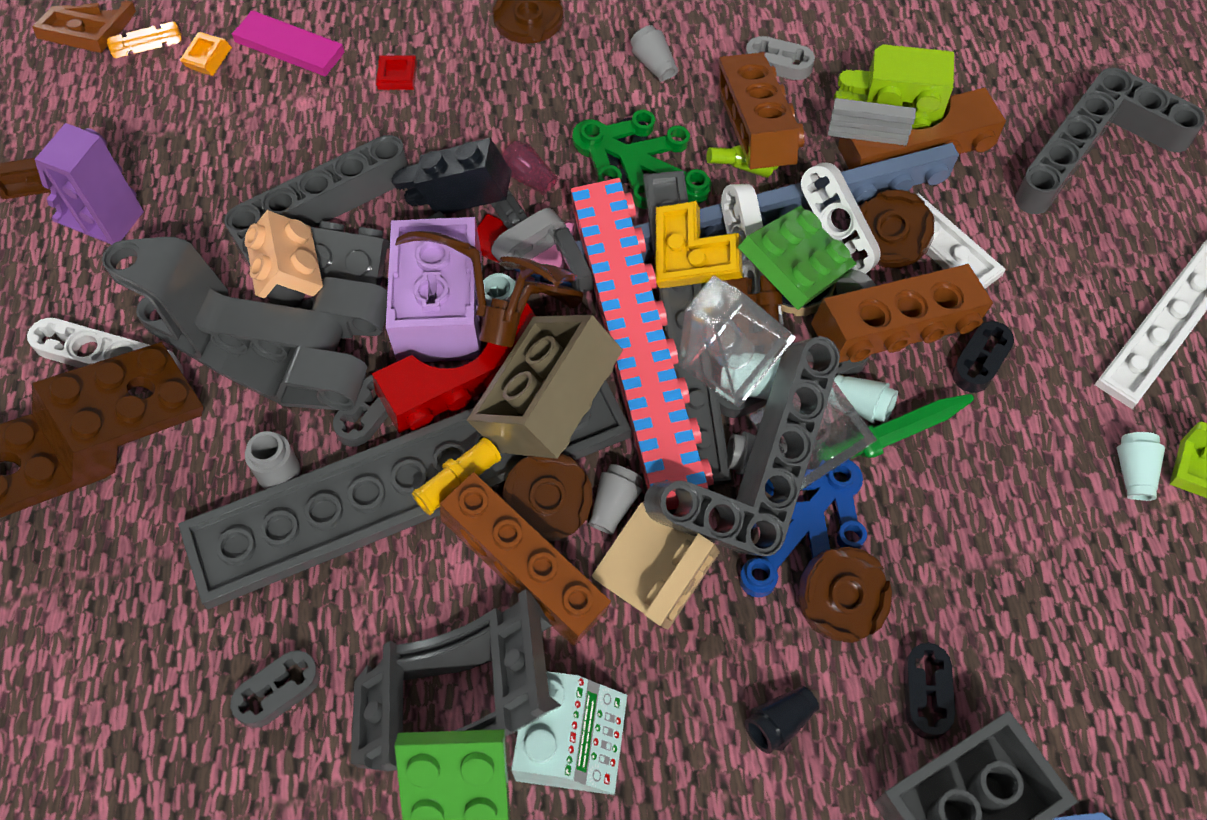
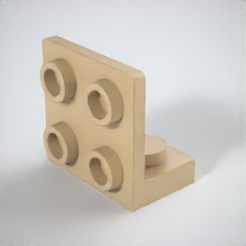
M641 502L592 576L594 580L644 613L646 617L669 630L720 551L714 543L699 533L695 537L654 521L647 514L644 502Z

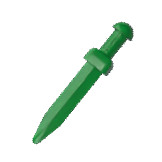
M966 394L939 399L874 428L872 425H865L854 431L852 440L831 449L828 446L823 447L818 455L819 464L822 466L825 462L828 465L836 463V460L842 458L850 460L860 455L865 458L877 457L884 453L882 448L948 420L974 400V396Z

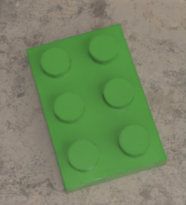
M801 205L751 233L738 246L743 254L797 310L836 283L857 264L850 257L851 254L848 248L842 242L833 239L822 228L820 219L813 212L805 210Z
M505 729L398 733L395 742L402 820H511Z

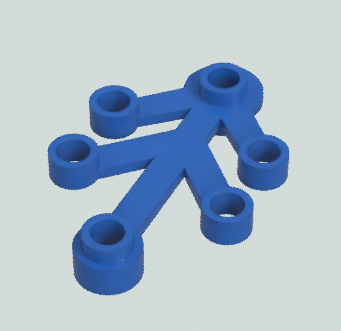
M842 458L836 460V463L832 465L824 462L819 471L805 473L800 490L818 491L810 501L796 502L785 541L779 551L770 556L752 558L743 565L739 580L742 589L748 595L759 598L773 592L778 581L777 569L807 533L812 559L822 551L830 549L824 512L833 501L835 502L840 523V529L837 534L838 545L840 547L862 548L867 539V530L857 520L853 497L858 494L862 487L863 475L860 468L853 461ZM836 472L844 473L848 481H837L833 474ZM768 479L765 484V491L773 496L774 487L770 479ZM754 524L752 529L757 528L758 525ZM854 531L859 536V541L851 542L847 540L844 532ZM754 569H763L767 573L768 579L764 581L756 580L751 572Z

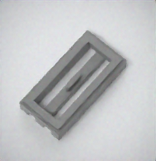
M835 98L829 122L828 136L907 146L908 138L912 131V124L915 121L916 108Z

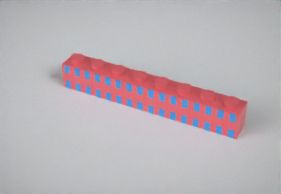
M620 178L571 188L573 213L586 262L593 274V288L603 326L623 349L614 367L647 491L657 482L679 480L708 489V486L714 485L711 466L707 458L700 460L696 444L702 443L700 428L696 417L688 418L685 404L690 403L687 383L684 377L677 378L673 366L679 363L676 345L673 338H665L662 327L668 324L665 307L662 300L655 301L652 289L657 288L654 269L651 263L644 264L641 254L646 252L644 234L641 227L634 228L631 219L636 217L633 196L631 192L624 193ZM674 491L669 492L666 498L668 511L678 508L679 500Z

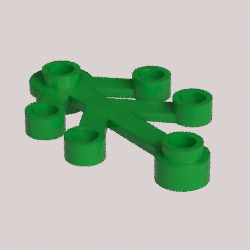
M638 110L633 114L632 120L604 125L600 121L592 119L579 122L573 129L572 142L581 155L591 157L598 175L597 182L606 181L604 179L606 176L613 177L614 179L620 178L621 180V171L616 166L610 165L606 153L620 159L633 191L634 204L640 209H647L646 199L639 195V193H645L642 170L651 174L682 171L652 155L669 151L676 153L685 151L689 143L690 133L683 126L676 125L670 127L666 136L625 144L616 139L635 134L640 137H646L653 132L655 116L650 111ZM644 121L648 123V125H641L638 122ZM673 137H679L683 141H676ZM699 169L689 172L684 171L688 202L697 201L699 204L707 200L712 187L708 175ZM692 182L699 183L701 185L697 186L692 184Z

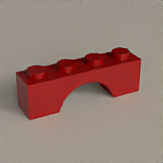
M526 303L521 314L513 348L532 318L536 317L528 303ZM487 343L485 349L476 359L456 368L433 367L410 355L372 373L375 393L383 403L399 434L408 429L418 430L428 425L434 416L446 410H459L469 404L473 397L485 392L513 348Z

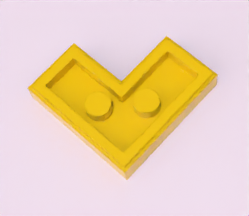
M697 201L656 207V283L658 287L662 289L743 278L742 251L738 248L742 243V239L739 233L700 238V207Z

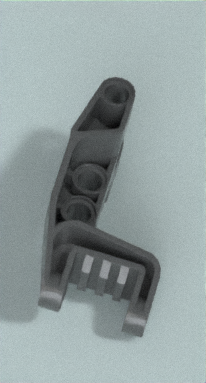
M155 237L122 240L109 246L103 253L102 263L111 278L117 284L144 296L137 305L136 313L149 333L220 375L281 406L349 411L355 407L367 375L366 370L368 367L359 358L336 352L341 338L352 339L353 335L377 336L383 332L386 324L387 289L372 283L325 277L322 282L323 287L316 296L303 300L296 307H288L229 297V292L225 285L193 245L184 239ZM129 256L137 257L134 264L130 267L116 269L117 264L123 258ZM156 309L161 319L150 320V314Z

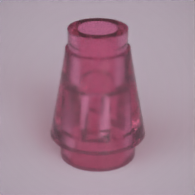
M517 140L510 144L502 154L512 170L511 178L540 192L543 196L556 185L558 177L553 174L552 170L529 143L523 144Z

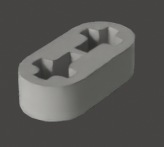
M766 36L754 37L747 43L746 54L759 53L760 51L766 52L765 56L769 65L775 66L776 74L779 77L802 80L809 77L812 73L815 56L813 51L806 46ZM795 60L801 61L799 65H795L793 63L795 62Z
M544 208L502 233L494 241L491 252L498 261H500L501 257L507 256L531 260L555 245L554 231L566 228V224L554 210ZM503 266V267H504L505 269H507V270H512V269H514V268H510V267H505V266Z

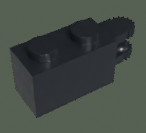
M487 138L420 155L418 164L399 169L393 174L391 182L397 190L401 191L407 188L404 199L408 205L417 207V205L429 204L435 213L441 211L443 214L507 200L512 170L492 139Z

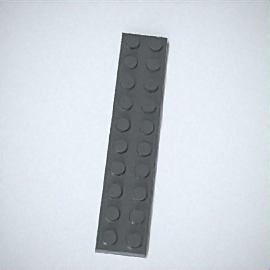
M606 380L593 399L590 410L583 416L570 437L569 445L561 452V454L571 457L574 461L631 438V428ZM474 408L178 523L203 606L208 610L439 516L440 507L431 515L425 513L415 501L412 491L420 488L442 471V464L450 458L456 460L483 438L466 421ZM500 453L501 461L492 465L479 477L493 491H501L508 473L520 460L528 456Z

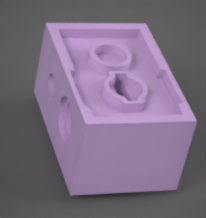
M475 217L391 220L386 330L396 361L413 355L421 362L476 359L481 354L479 336L482 327V316L476 315L478 301L472 260L455 249L439 243L413 241L395 246L396 239L408 232H438L476 247L480 252L482 263V253Z

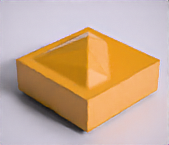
M198 32L180 61L190 69L213 76L232 47L225 39Z

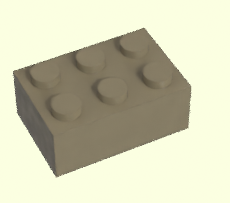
M593 315L533 317L466 421L483 437L489 439L499 453L558 459L561 452L569 445L570 437L581 419L590 410L592 401L602 384L611 375L613 366L623 349Z

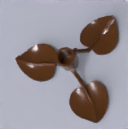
M432 231L408 232L396 239L395 246L413 241L443 244L468 256L472 260L478 301L476 315L483 316L479 341L513 348L521 314L532 294L544 293L566 304L569 308L577 307L583 300V292L560 285L564 281H576L577 275L557 266L540 264L526 258L507 256L501 257L499 264L520 270L518 278L515 280V287L510 301L492 298L491 306H486L480 252L476 247L449 235ZM532 274H538L553 284L526 280V278Z

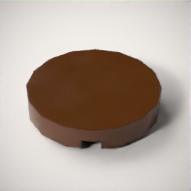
M497 0L493 7L494 25L500 35L510 41L522 44L539 43L551 38L560 30L564 21L563 7L560 0Z
M886 190L876 194L877 197L872 198L870 201L866 200L859 208L880 247L881 255L877 265L884 268H902L916 263L928 252L934 239V216L931 209L929 210L925 205L924 200L918 195L904 190ZM857 231L853 233V239L859 236ZM865 249L859 251L865 258L868 256Z
M560 454L558 459L528 456L520 460L508 473L502 489V499L547 541H559L575 533L587 520L593 503L592 485L587 474L585 475L583 469L576 461L563 454Z
M836 547L822 551L808 563L800 579L798 597L802 614L814 631L826 639L854 643L861 641L859 639H863L869 634L873 635L883 626L891 609L892 589L890 581H886L885 574L882 571L885 569L878 559L862 549Z

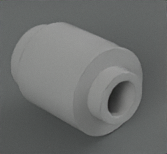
M263 431L254 435L247 443L245 461L260 486L264 489L300 476V463L284 436L271 431Z

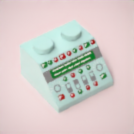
M546 671L549 696L560 703L561 706L518 731L512 764V773L517 782L615 795L627 694L578 675Z

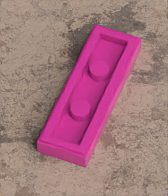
M253 10L232 33L236 43L325 77L345 53L341 43Z

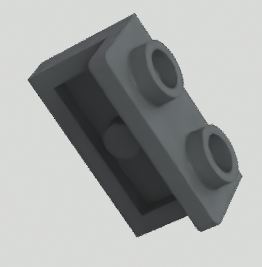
M320 221V228L311 227L321 278L334 277L381 285L386 250L390 249V240L382 238L383 231L359 227L358 234L344 232L345 225Z

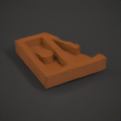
M121 1L119 9L102 11L99 3L83 4L80 6H52L32 28L37 39L102 53L108 46L107 39L118 35L129 23L136 10L132 1Z

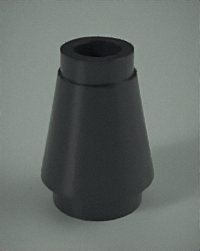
M799 686L795 690L752 708L751 716L745 720V728L751 740L761 751L767 754L774 750L783 751L813 714L819 710V703L815 695L807 687Z

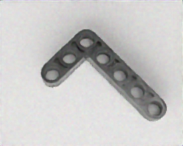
M1119 68L1104 69L1027 169L1015 195V202L1021 210L1029 214H1041L1047 211L1111 123L1167 151L1183 152L1190 147L1206 120L1205 113L1195 104Z
M384 135L373 139L230 209L225 215L224 222L248 268L250 269L248 249L245 246V235L248 228L252 224L257 223L267 210L290 219L299 220L305 225L316 228L320 226V221L328 222L396 188L391 182L393 174L399 169L409 166L402 140L393 135ZM277 284L266 297L270 304L296 307L303 301L305 294Z
M818 336L791 343L785 348L736 500L690 482L680 480L661 481L653 484L645 494L644 506L649 517L660 524L695 537L699 533L712 543L738 553L770 556L779 551L785 541L839 366L840 355L834 342L826 337ZM808 351L813 356V368H811L807 363L806 357ZM795 393L798 395L801 402L800 410L798 412L793 405V396ZM781 436L787 442V451L784 456L779 448ZM768 479H770L774 487L773 496L770 500L765 493V484ZM671 491L676 493L679 500L678 508L673 514H670L666 507V498ZM716 507L720 520L718 526L713 530L709 524V513ZM754 524H757L760 530V538L754 545L751 540V529Z

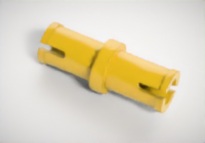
M483 437L480 439V442L456 460L450 458L443 463V470L420 488L412 491V495L421 509L428 515H431L440 507L439 504L471 473L474 472L477 476H480L492 465L501 461V455L489 439Z

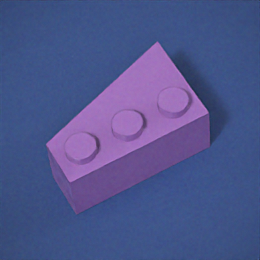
M65 123L35 158L42 186L51 190V194L47 197V203L49 206L56 208L52 219L56 223L112 245L124 238L144 211L136 199L137 194L129 187L122 175V168L114 161L107 149L106 140L92 129L86 128L83 130Z

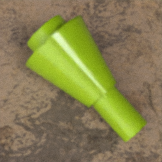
M740 145L732 148L709 147L706 154L707 163L730 164L732 167L764 178H769L773 171L778 168V166L749 169Z

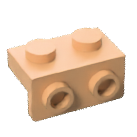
M267 210L257 223L252 224L248 228L245 235V246L248 249L250 276L253 279L256 296L265 298L277 284L313 297L323 287L311 226L305 225L299 220L290 219Z

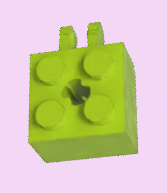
M883 44L875 49L869 71L846 69V71H842L839 74L837 83L840 88L836 90L833 100L839 98L916 108L912 129L933 127L942 121L954 87V51Z

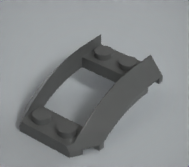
M525 589L518 593L519 602L504 612L495 608L480 618L445 634L396 645L391 640L383 645V658L375 669L367 665L354 681L351 764L364 769L380 771L397 770L395 742L398 733H403V680L463 672L492 661L495 711L454 731L505 729V737L560 707L561 704L549 696L542 632L552 625L532 593Z

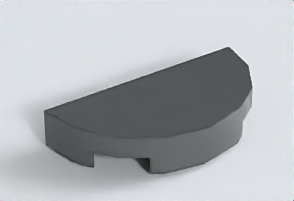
M569 228L554 231L557 251L561 252L568 266V269L565 270L577 275L576 281L571 282L573 289L581 292L593 290V274Z

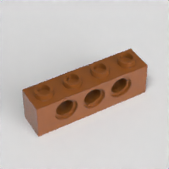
M764 52L719 57L720 95L749 169L797 164L798 148L803 147L805 141L804 128L802 123H797L795 120L793 104L786 101L784 85L777 82L775 66L769 65Z
M965 264L823 298L811 325L817 336L826 337L834 342L840 355L839 363L848 360L859 362L868 358L871 354L883 351L894 353L910 344L922 341L932 343L945 335L960 332V334L970 333L983 323V317L993 305V301L970 265Z
M474 472L439 504L441 521L517 594L525 589L532 593L552 627L573 646L607 612L612 601Z

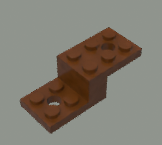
M162 342L32 383V414L0 424V462L9 461L20 467L13 474L0 475V518L107 478L116 471L118 446L202 416V403ZM135 387H143L150 390L152 395L141 399L130 395L128 391Z

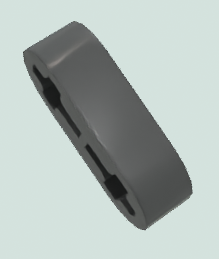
M372 375L364 380L355 407L349 411L339 410L333 419L334 431L338 440L343 445L357 447L365 444L389 416L379 397L369 406L373 401L371 391L375 389ZM364 413L360 419L363 429L360 431L352 429L347 433L345 423L347 421L355 423Z
M300 650L290 651L282 655L242 683L234 691L230 703L233 716L244 726L250 728H261L269 724L314 691L320 681L318 664L308 653ZM296 664L301 669L308 666L303 671L305 680L301 684L297 685L296 682L291 680L280 688L278 687L290 678L291 675L288 669ZM272 690L274 691L261 701L263 710L259 714L255 715L250 710L244 713V710L249 707L247 698L250 695L255 694L262 698Z

